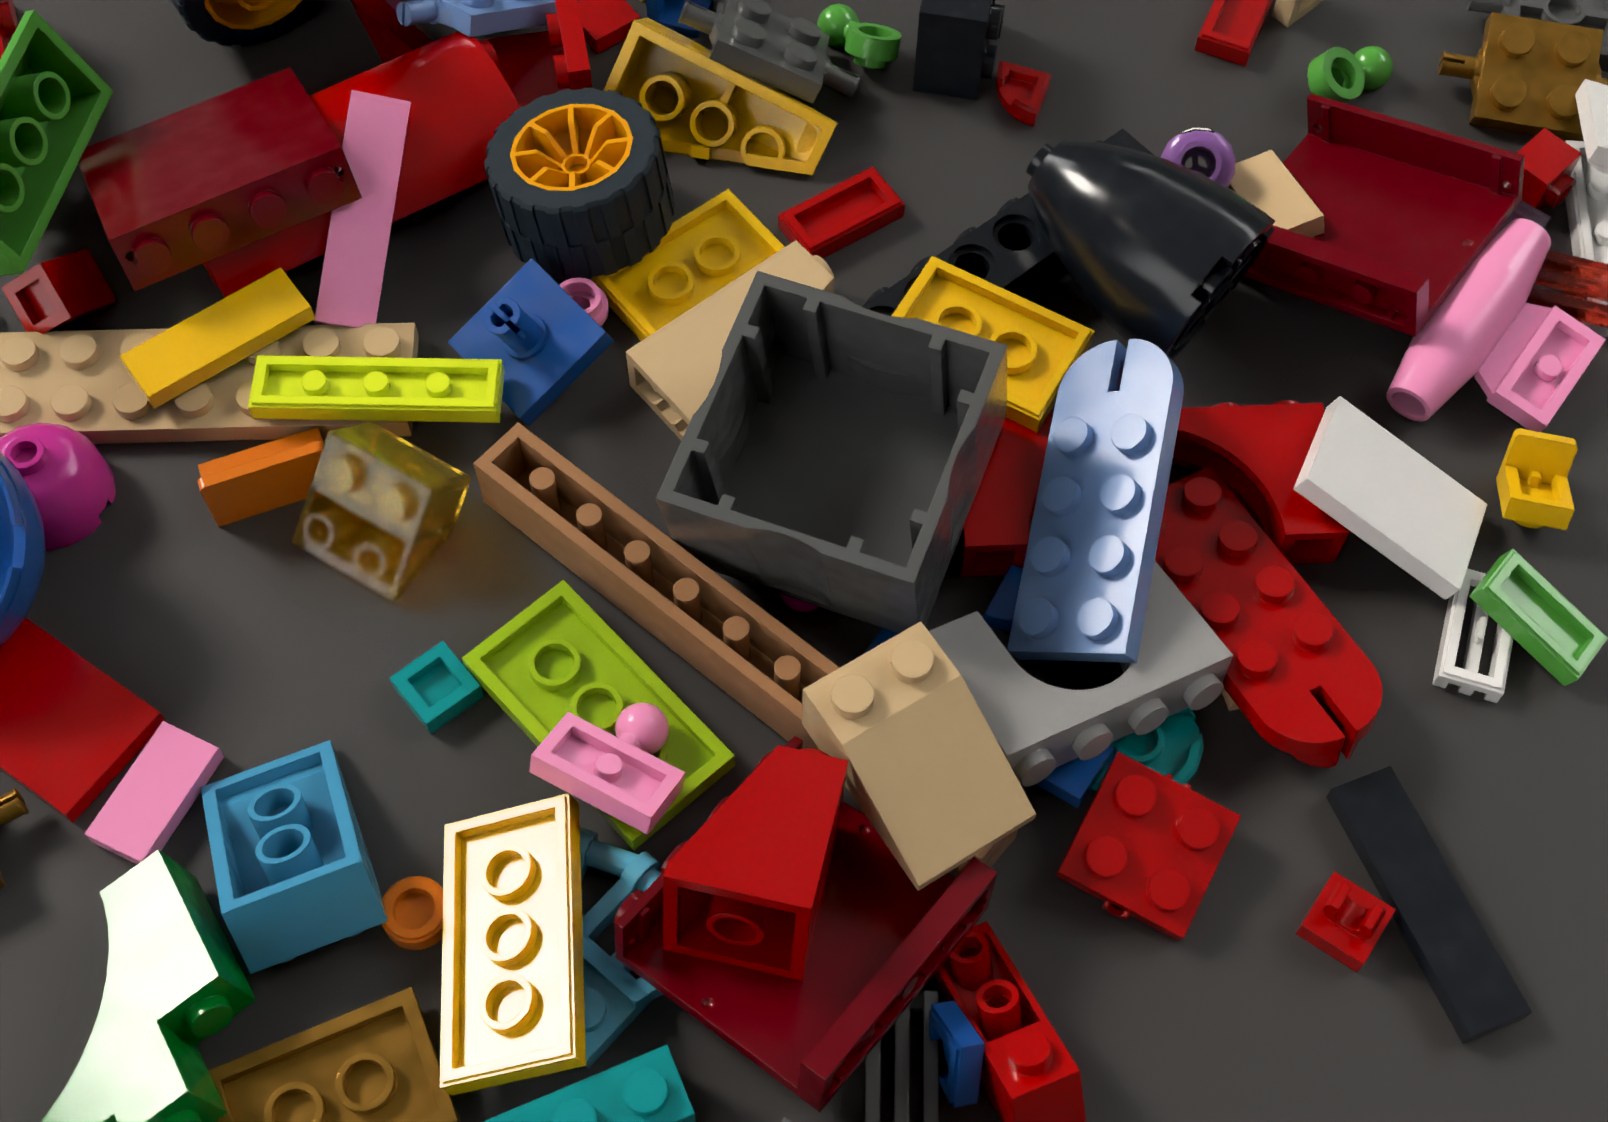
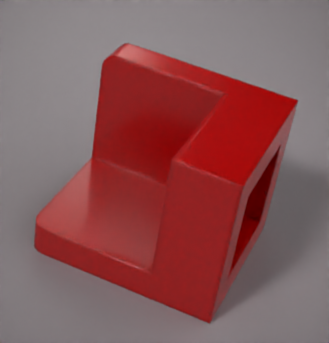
M88 248L41 262L1 287L26 332H39L41 334L55 331L79 316L107 307L115 302V296Z

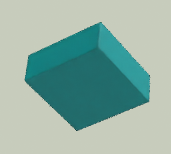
M441 641L389 677L393 689L430 735L484 697L481 685L444 641Z

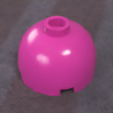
M38 422L17 427L0 437V451L21 473L38 503L44 525L46 551L72 546L92 534L102 523L99 517L100 513L105 509L108 500L112 505L116 494L114 475L96 446L86 436L68 426Z

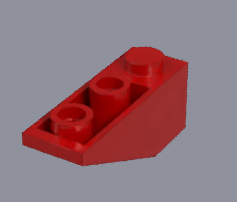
M985 921L973 926L935 972L934 976L945 1001L954 1000L985 1043L981 1082L1002 1122H1086L1081 1073L1078 1066L989 923Z

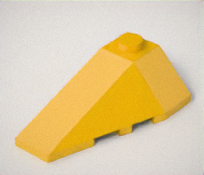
M650 18L633 21L603 91L622 93V96L633 98L641 103L642 108L649 111L655 119L664 152L689 155L693 158L706 160L716 159L737 162L747 166L800 174H814L838 124L836 121L776 87L709 59L711 50Z

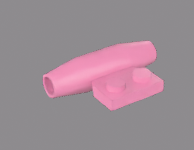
M1523 218L1511 220L1491 239L1416 337H1412L1386 394L1389 404L1396 412L1413 421H1426L1474 376L1487 396L1486 401L1528 430L1541 432L1548 426L1606 339L1557 306L1550 308L1526 303L1551 246V238L1542 226L1534 221Z

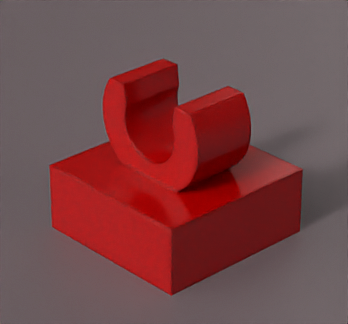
M1334 871L1295 934L1357 973L1365 964L1396 909Z

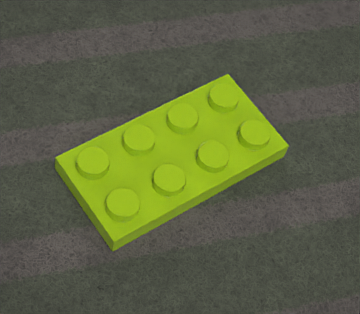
M564 580L462 657L466 669L537 747L567 712L616 736L615 725L618 716L626 707L640 702L650 703L658 707L665 714L669 724L668 738L664 746L652 755L686 773L682 791L654 828L647 835L592 806L633 851L735 766V755Z

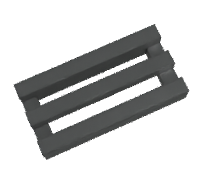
M924 991L923 994H917L895 1021L894 1122H909L910 1012H922V1122H938V1040L930 1041L929 1010H931V1004L938 1003V991ZM881 1039L865 1058L864 1122H880Z

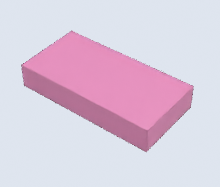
M162 721L84 834L92 843L136 865L156 850L162 851L201 793L200 787L207 784L225 756L219 747Z

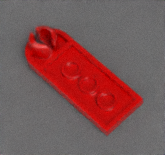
M1211 466L1169 484L1155 561L1233 654L1222 683L1223 688L1263 739L1274 747L1290 753L1298 761L1309 766L1330 768L1337 765L1341 752L1348 760L1352 756L1358 742L1373 727L1382 702V683L1375 666Z

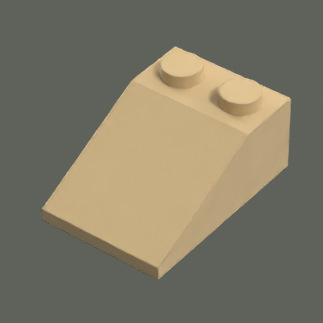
M922 621L803 689L802 725L821 751L832 757L849 760L845 787L918 891L1035 819L1036 812L962 675Z

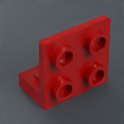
M555 0L556 13L546 14L548 31L487 39L497 53L501 65L500 72L518 104L523 102L529 104L538 97L558 93L557 91L593 88L578 0Z

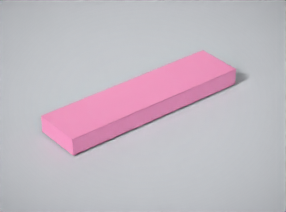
M351 90L342 149L362 198L332 210L314 324L358 328L365 324L376 323L411 105L409 101Z

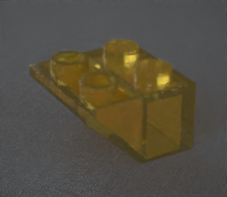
M372 421L328 431L292 543L391 601L397 600L453 532L472 477Z

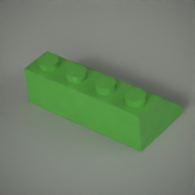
M29 10L24 13L0 59V276L23 274L113 93V90L35 10Z

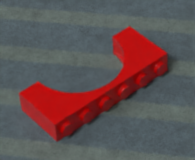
M1283 400L1269 405L1239 406L1236 403L1223 402L1211 407L1181 408L1172 464L1195 472L1211 466L1291 564L1334 563L1349 534L1347 528L1293 489L1325 412L1323 403H1299L1294 400ZM1054 410L1050 411L1038 432L1008 418L1005 419L957 543L960 577L1006 575L1011 564L1023 569L1029 540V526L1034 515Z

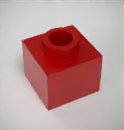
M1545 128L1517 152L1518 154L1525 155L1522 201L1514 211L1528 220L1532 219L1546 205L1553 209L1556 208L1567 197L1576 183V180L1570 175L1582 153Z

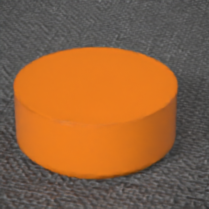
M423 876L407 877L393 884L382 898L388 922L383 923L382 926L391 941L407 950H423L442 940V886L436 881Z

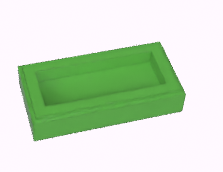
M1514 549L1509 550L1497 559L1469 595L1473 601L1564 687L1581 677L1608 639Z

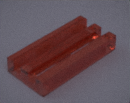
M1549 250L1534 284L1562 290L1564 294L1532 287L1526 303L1550 308L1557 306L1578 321L1608 328V305L1587 300V297L1608 302V264Z

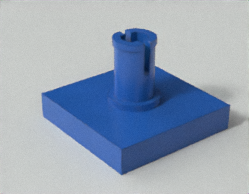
M533 258L448 341L451 347L463 359H502L505 369L502 400L529 426L614 342Z

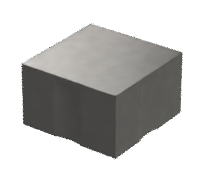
M757 271L723 346L720 367L714 385L700 408L692 416L656 497L671 539L714 572L896 633H901L920 621L926 626L1006 419L1007 345L918 318L893 317L877 313L850 301L844 296Z

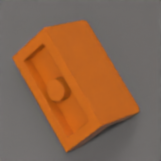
M319 427L198 464L201 478L197 480L199 490L218 527L339 488Z

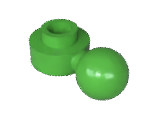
M844 4L830 5L819 15L817 26L823 33L829 35L828 46L835 48L845 47V51L854 56V63L857 65L881 69L886 66V62L898 59L902 34L899 31L884 25L859 23L855 11Z
M1378 46L1363 47L1354 55L1345 48L1333 47L1310 62L1307 72L1309 89L1312 94L1348 103L1357 98L1363 89L1376 90L1384 86L1393 73V61L1389 53Z

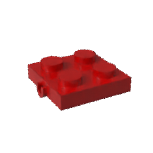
M1117 752L1113 756L1055 876L1104 902L1102 909L1107 913L1122 920H1128L1129 916H1132L1179 941L1184 939L1241 815L1191 790L1192 785L1188 783L1180 784L1174 781L1173 775L1166 774L1164 776L1138 761ZM1112 904L1122 908L1123 910H1119L1113 907Z

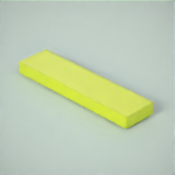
M257 355L248 408L253 419L500 423L505 369L502 359Z

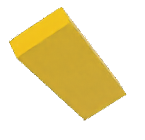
M280 267L123 353L119 357L147 400L156 409L315 319L310 304Z

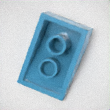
M331 740L200 787L221 915L250 974L276 964L291 961L297 956L346 937L356 936L367 929L388 922L373 866Z

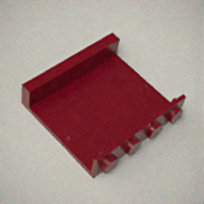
M291 67L88 146L78 162L107 238L134 291L362 198L340 143ZM336 167H341L339 173H335L334 169ZM132 251L134 253L132 257L125 256L127 252Z
M1311 93L1307 98L1308 134L1283 164L1323 213L1325 233L1310 238L1272 225L1275 229L1272 236L1245 274V277L1416 337L1522 201L1525 155Z
M794 736L785 747L800 750L803 747V741ZM771 752L767 753V754L758 762V764L756 765V767L754 768V770L762 763V761H763ZM730 796L723 798L716 805V807L711 812L709 818ZM843 801L838 840L803 981L663 949V875L667 863L686 842L680 843L669 854L662 866L661 875L645 892L642 890L634 891L619 907L614 918L615 958L818 1112H821L988 909L998 872L974 857L957 878L947 873L918 891L868 818Z

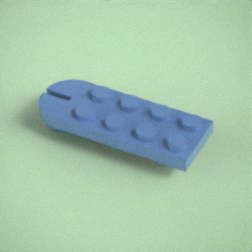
M1129 339L1127 349L1118 340L1099 344L1081 355L1071 365L1061 381L1056 397L1007 651L1019 660L1137 663L1184 395L1183 379L1178 367L1158 346L1149 341Z

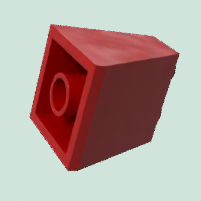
M777 745L667 863L663 875L664 950L799 981L804 980L838 840L849 760L832 757L817 749L804 748L799 750Z

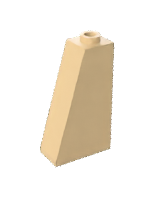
M795 240L626 352L630 386L681 441L692 416L700 408L714 385L720 367L723 346L757 271L834 293L835 278L829 265L820 256H812L798 241Z

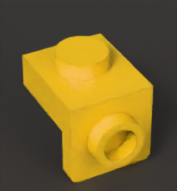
M1522 428L1516 429L1513 432L1496 477L1502 517L1504 519L1513 520L1515 523L1527 528L1537 529L1545 526L1567 530L1575 511L1567 478L1578 451L1575 439Z

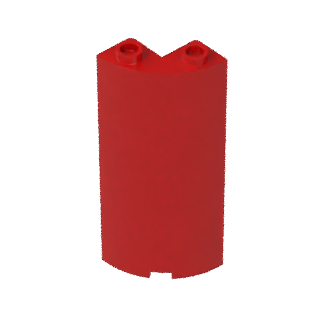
M456 31L309 96L341 147L343 145L351 90L411 102L392 223L486 180L487 175L484 161L487 155L485 151L488 142L495 135L494 131L503 121L505 122L510 117L511 113L521 106L528 105L526 102L518 104L500 72L499 58L489 40L484 39L479 42L475 37H468L460 31ZM339 167L334 169L335 173H338ZM332 211L205 262L204 265L213 284L225 298L280 267L284 272H287L325 254Z

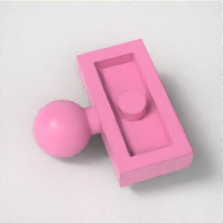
M640 702L626 707L618 716L615 725L616 736L567 712L531 754L529 772L648 835L682 791L686 773L652 755L664 746L668 738L669 724L665 714L658 707L650 703Z

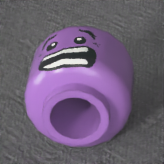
M1193 127L1179 132L1167 143L1161 155V158L1168 159L1184 167L1186 161L1192 158V167L1189 169L1203 173L1208 178L1227 188L1235 174L1236 158L1231 144L1222 134L1210 128ZM1198 157L1205 161L1206 168L1198 164Z

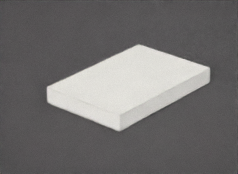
M1339 396L1326 407L1293 489L1445 600L1461 590L1487 503L1343 397Z

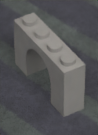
M1156 561L1154 562L1137 663L1119 662L1123 674L1115 681L1098 688L1086 690L1063 689L1034 678L1016 663L978 611L929 630L930 634L962 675L1019 783L1023 786H1032L1041 782L1056 767L1078 757L1080 760L1092 759L1105 751L1112 742L1135 732L1137 735L1147 734L1159 727L1167 717L1184 709L1199 710L1208 706L1221 694L1224 687L1222 683L1233 657L1229 649Z

